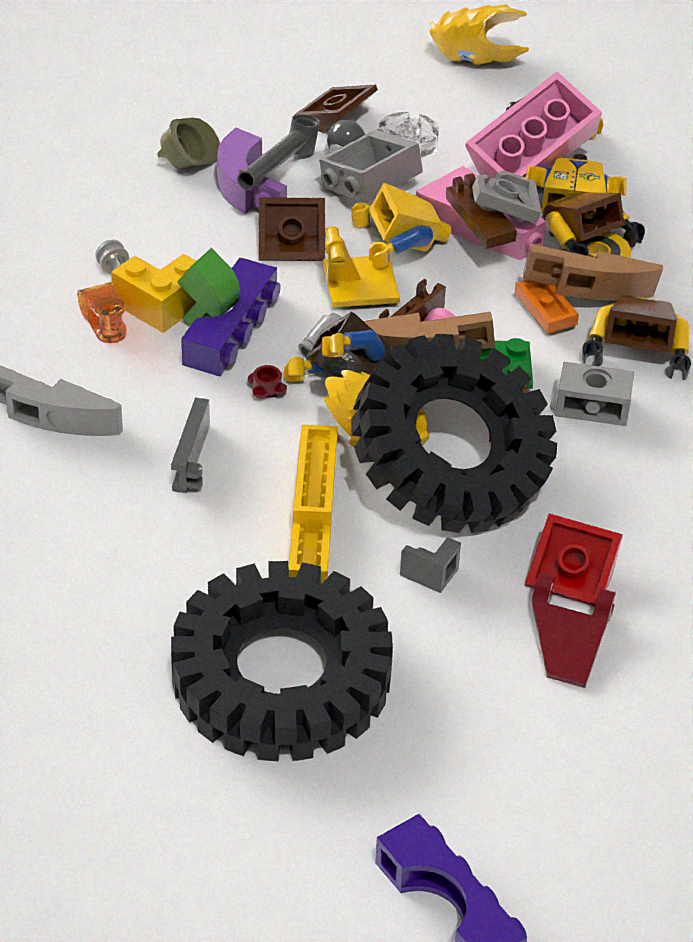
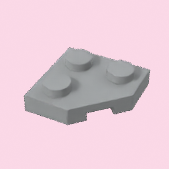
M508 171L497 172L495 178H490L486 174L478 175L472 186L475 203L487 211L497 210L508 214L516 221H529L535 224L542 213L536 183L531 179Z

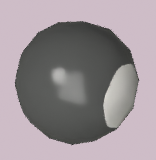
M340 120L334 123L328 130L326 137L330 152H334L364 136L365 132L355 121Z

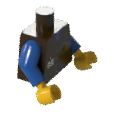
M351 311L320 332L306 357V361L301 357L291 358L284 367V378L287 382L303 381L305 379V370H308L310 374L327 371L335 377H343L341 374L343 370H350L360 374L364 372L371 375L380 360L384 359L391 348L384 339Z

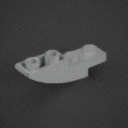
M0 365V403L7 405L8 418L36 428L65 434L111 436L120 435L123 431L122 406L120 403L63 379H60L51 387L41 381L34 380L13 369Z

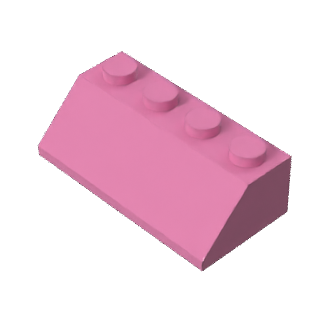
M555 72L468 140L465 147L479 175L486 174L490 178H495L497 172L508 171L526 178L528 166L544 169L552 168L557 158H566L595 135L602 111L561 74Z

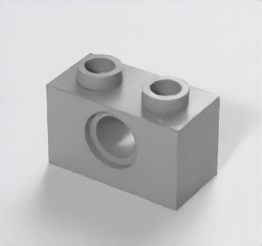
M563 361L555 416L627 426L635 371Z

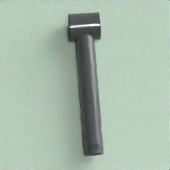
M294 115L291 120L289 134L243 171L239 170L237 176L239 186L245 190L260 186L263 179L294 154L302 156L312 155L315 151L320 121L310 115Z

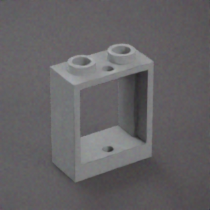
M373 130L319 159L324 189L365 203H369L376 198L383 183L397 187L423 172L419 143L378 130Z

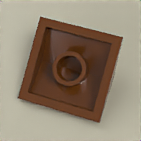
M377 85L331 87L294 115L305 114L317 118L320 121L319 132L325 133L334 123L342 120L378 91Z
M259 197L260 261H323L325 259V198Z

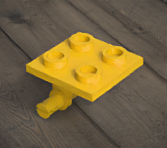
M335 226L328 227L325 230L327 238L325 250L328 254V259H323V268L332 308L400 303L390 256L386 267L376 269L373 266V261H369V256L351 257L344 240L340 238L339 229Z

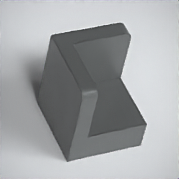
M447 537L435 553L421 547L415 549L406 545L401 551L400 576L441 593L459 569L461 542Z

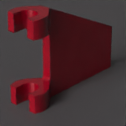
M540 572L532 596V608L546 677L586 688L607 624L614 611L615 604L613 602L616 592L601 588L592 615L549 604L554 593V587L552 586L555 576Z

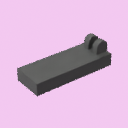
M197 397L194 399L171 463V470L177 471L172 484V491L187 493L188 488L199 489L203 486L202 465L197 462L210 427L209 399Z

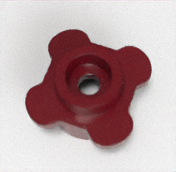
M260 366L248 376V383L252 384L254 388L252 394L256 398H269L276 394L283 395L287 391V385L282 383V373L275 366Z

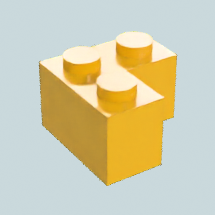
M182 254L159 270L139 257L133 256L111 271L113 304L164 333L181 321L196 303L177 283L196 260Z

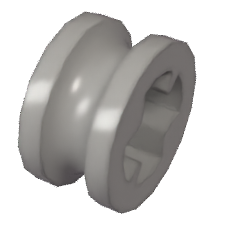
M114 239L103 242L95 253L97 262L101 265L103 271L109 274L130 258L122 243Z

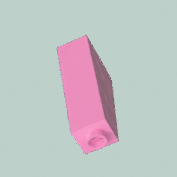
M462 166L416 190L417 197L433 205L440 221L451 225V233L482 245L446 199V187L452 186L453 178L461 176L464 180V176L473 173L475 178H477V174ZM503 213L517 230L516 241L490 249L521 260L528 256L531 244L543 246L546 221L539 217L536 224L529 221L519 222L512 219L508 214Z

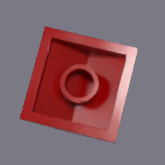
M549 513L525 585L535 588L540 572L555 576L552 586L554 587L553 594L595 606L600 589L607 590L612 579L623 534Z

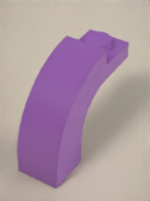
M236 127L222 140L218 148V188L223 198L230 205L243 213H247L252 207L259 209V197H287V185L266 177L262 180L260 186H255L250 190H245L239 186L237 182L239 170L243 171L262 156V138Z

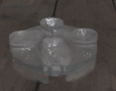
M398 112L384 117L379 122L378 131L419 143L421 158L435 154L438 151L439 127L435 121L425 115L419 114V119L409 117V112Z

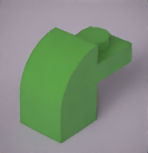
M212 247L177 281L196 301L195 305L182 318L189 326H191L196 318H209L225 314L239 300L240 285L234 271Z

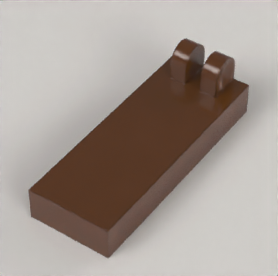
M473 173L466 174L464 180L461 176L453 178L452 186L446 187V199L485 249L515 242L517 230L502 212L497 210L487 211L475 203L472 189L476 180Z

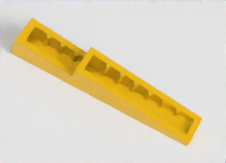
M303 424L301 426L289 557V577H296L301 563L304 562L321 566V583L328 578L338 426Z

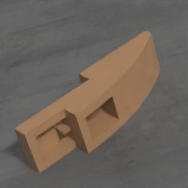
M531 244L523 269V279L556 286V294L593 300H619L621 296L628 295L648 298L653 297L663 271V265L597 251L596 257H590Z
M491 311L420 322L419 313L364 321L390 345L391 349L398 344L404 347L409 339L425 335L430 343L435 334H453L456 349L464 337L482 342L481 349L496 347Z

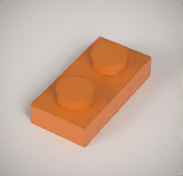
M529 280L515 283L516 296L547 334L578 325L579 314L563 295L556 294V286Z

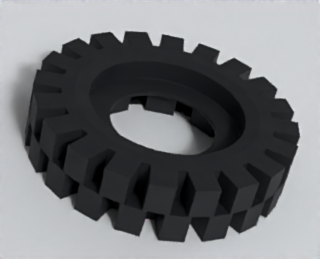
M435 334L430 343L426 336L422 335L409 339L404 347L398 344L391 349L384 359L380 360L357 396L353 407L357 412L351 419L352 436L360 437L354 446L359 463L374 462L366 476L376 490L389 483L394 487L386 498L394 507L401 511L409 501H412L416 504L412 519L430 526L439 515L441 516V530L460 533L464 526L468 524L471 533L488 531L494 522L497 527H500L512 520L545 484L553 470V467L550 465L556 459L557 442L550 439L557 431L553 415H540L548 405L540 389L527 393L523 392V389L532 378L520 366L506 375L502 372V369L509 358L508 356L493 348L485 360L481 359L482 342L464 337L456 349L453 334ZM438 399H449L463 403L473 409L482 418L490 433L491 448L486 460L478 466L459 469L451 467L452 464L432 451L428 453L422 446L420 435L416 429L417 415L424 405Z
M268 561L267 578L261 577L255 563L236 568V584L224 573L208 581V594L197 590L186 601V613L179 612L173 625L174 637H171L172 685L175 699L179 698L180 710L189 723L198 720V732L213 743L224 734L225 750L244 756L251 743L255 742L257 743L258 760L278 762L281 745H289L293 761L312 759L314 755V741H318L324 751L329 754L345 747L346 732L357 739L370 728L371 716L378 718L386 704V693L390 691L393 657L392 631H388V619L381 607L373 609L374 597L362 586L350 592V578L336 571H333L321 583V566L304 562L301 563L296 577H289L288 561ZM277 628L293 629L311 636L320 644L326 655V667L321 677L309 687L301 685L281 688L280 694L264 691V686L242 676L237 664L240 649L246 641L260 632Z

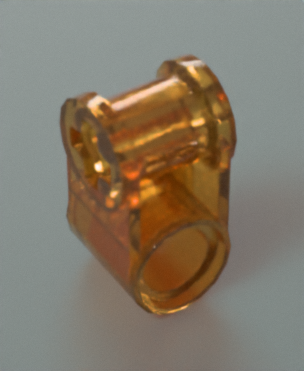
M113 282L77 291L81 313L90 324L96 337L104 343H116L123 340L127 335L126 325L122 320L125 305L118 295Z

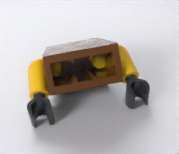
M576 193L550 202L543 209V219L546 221V227L549 230L550 236L555 237L562 248H567L568 252L588 256L589 253L586 245L575 243L576 241H584L616 228L622 227L625 229L623 239L628 242L630 247H634L636 242L640 244L645 234L643 224L629 221L630 217L622 208L621 193Z
M624 295L615 304L599 309L589 336L591 340L585 342L582 347L583 364L586 363L588 356L595 355L597 356L596 366H601L603 363L602 343L605 342L672 353L674 355L670 360L667 370L668 377L672 379L674 369H680L684 373L683 380L687 379L691 367V360L686 356L689 353V324L684 318L675 313L672 303Z

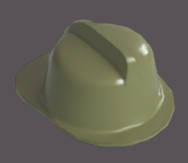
M200 118L174 119L161 136V149L158 151L157 156L158 158H166L177 169L212 164L217 161L220 141L214 129Z

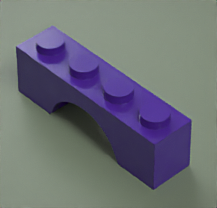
M239 257L232 267L240 285L239 300L232 307L233 309L225 314L209 318H196L181 338L183 366L221 377L227 366L235 362L238 350L243 343L247 344L249 342L253 328L257 323L263 321L271 302L275 303L281 289L280 283L277 282V267Z
M420 814L413 816L377 837L375 864L400 893L413 891L433 893L443 897L457 909L462 918V923L456 930L455 942H527V933L522 923L517 918L510 917L499 905L498 898L493 890L488 886H483L472 874L468 862L462 856H456L446 844L440 830L434 825L430 826Z

